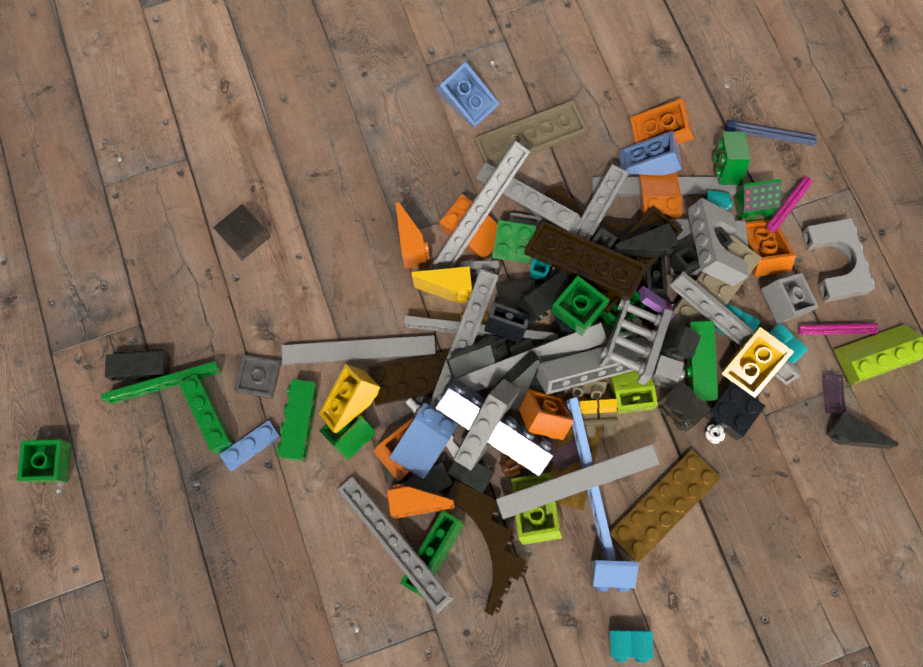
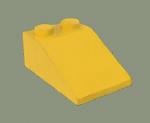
M470 266L412 272L414 288L459 304L469 301L472 293Z
M759 327L721 371L725 377L755 398L794 351Z
M345 364L319 415L334 433H337L371 405L378 394L380 386L364 370Z

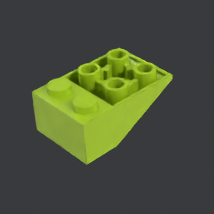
M635 370L609 377L612 399H617V414L654 410L658 406L653 379L651 378L645 385L638 383L639 374Z

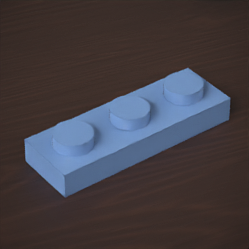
M268 420L222 452L220 457L229 471L232 472L281 436L271 421Z

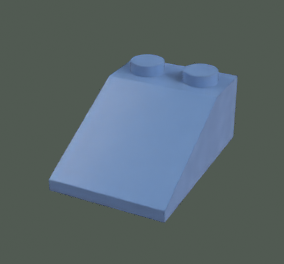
M466 62L461 64L435 88L445 102L473 127H476L500 104Z
M673 131L620 149V168L629 172V174L666 175L681 170L680 147Z
M424 403L415 414L389 458L423 480L448 443L458 424Z

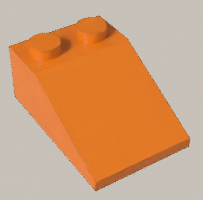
M682 98L630 117L635 144L673 131L678 145L695 139L688 107Z
M677 172L666 175L639 174L641 219L653 206L669 219H680L683 214L682 197Z
M461 194L439 222L440 231L450 236L473 201ZM487 215L466 249L482 260L487 259L494 250L498 223Z
M395 203L401 253L405 269L427 266L426 260L430 259L428 242L423 241V235L401 204Z
M771 219L746 222L748 248L762 257L752 270L754 277L791 272L796 254L781 229L778 228L775 233L767 229Z
M412 419L382 441L373 451L397 481H401L410 471L389 457Z
M404 484L391 486L392 490H387L390 514L394 519L455 508L453 500L405 487Z

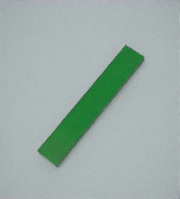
M215 361L102 393L101 398L102 401L108 404H114L177 386L179 382L194 374L205 378L219 374L222 370L221 366Z

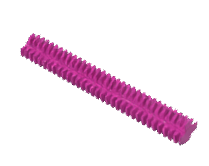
M807 176L802 178L768 223L767 229L769 231L771 230L775 233L782 222L790 214V211L793 210L797 202H799L804 193H806V190L811 186V181H813Z
M878 323L799 325L798 335L876 334V332L878 333Z

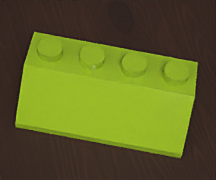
M904 324L834 349V352L850 385L922 360L923 336Z

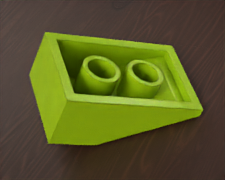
M551 472L540 474V476L533 475L511 479L513 493L552 480ZM556 501L516 515L518 537L522 545L563 538Z

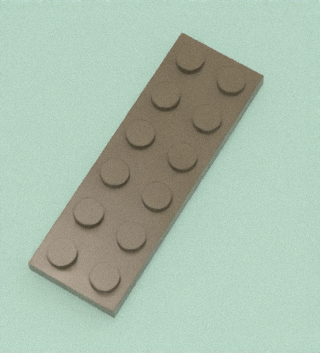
M574 100L474 137V141L484 163H488L496 168L514 140L530 151L529 156L587 134L588 128Z
M729 235L733 243L726 250L745 260L748 274H750L762 257L735 237ZM702 271L695 279L701 287L724 306L727 305L746 280L744 279L735 286H732ZM682 297L673 309L675 316L669 321L667 329L683 327L685 322L710 320Z

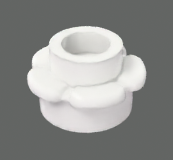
M709 425L705 436L711 443L718 444L719 441H723L725 438L724 429L720 425Z

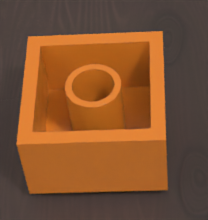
M528 389L519 409L528 432L535 435H545L552 439L564 440L574 420L563 398Z

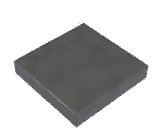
M243 354L234 392L273 399L281 361Z

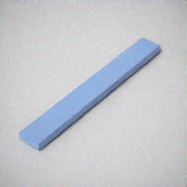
M576 397L568 399L566 403L574 420L572 429L583 469L592 466L593 461ZM596 486L588 489L587 492L603 558L612 561L616 560L599 487Z

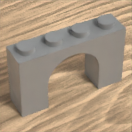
M703 198L687 208L701 271L732 286L749 277L745 260L728 252L721 245L715 234V230L720 227L728 235L736 231L734 215Z
M852 218L808 226L801 233L806 250L834 247L842 251L849 262V271L846 275L827 278L818 284L823 303L866 295L875 289L874 279L868 269L869 263L864 257L863 245L858 239L857 227L853 224Z
M503 379L493 389L454 458L456 462L469 470L474 468L487 451L491 435L504 414L512 406L520 388Z

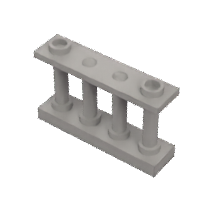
M621 298L617 306L619 313L607 347L604 346L600 354V358H602L600 366L604 367L609 360L615 361L637 371V374H639L637 382L645 385L652 378L672 311L665 308L661 314L655 315L630 304L629 300ZM628 311L653 322V325H655L654 330L650 331L625 320L626 312ZM621 327L648 338V341H650L649 346L644 347L619 336ZM615 343L642 354V357L645 358L644 362L640 364L614 353Z

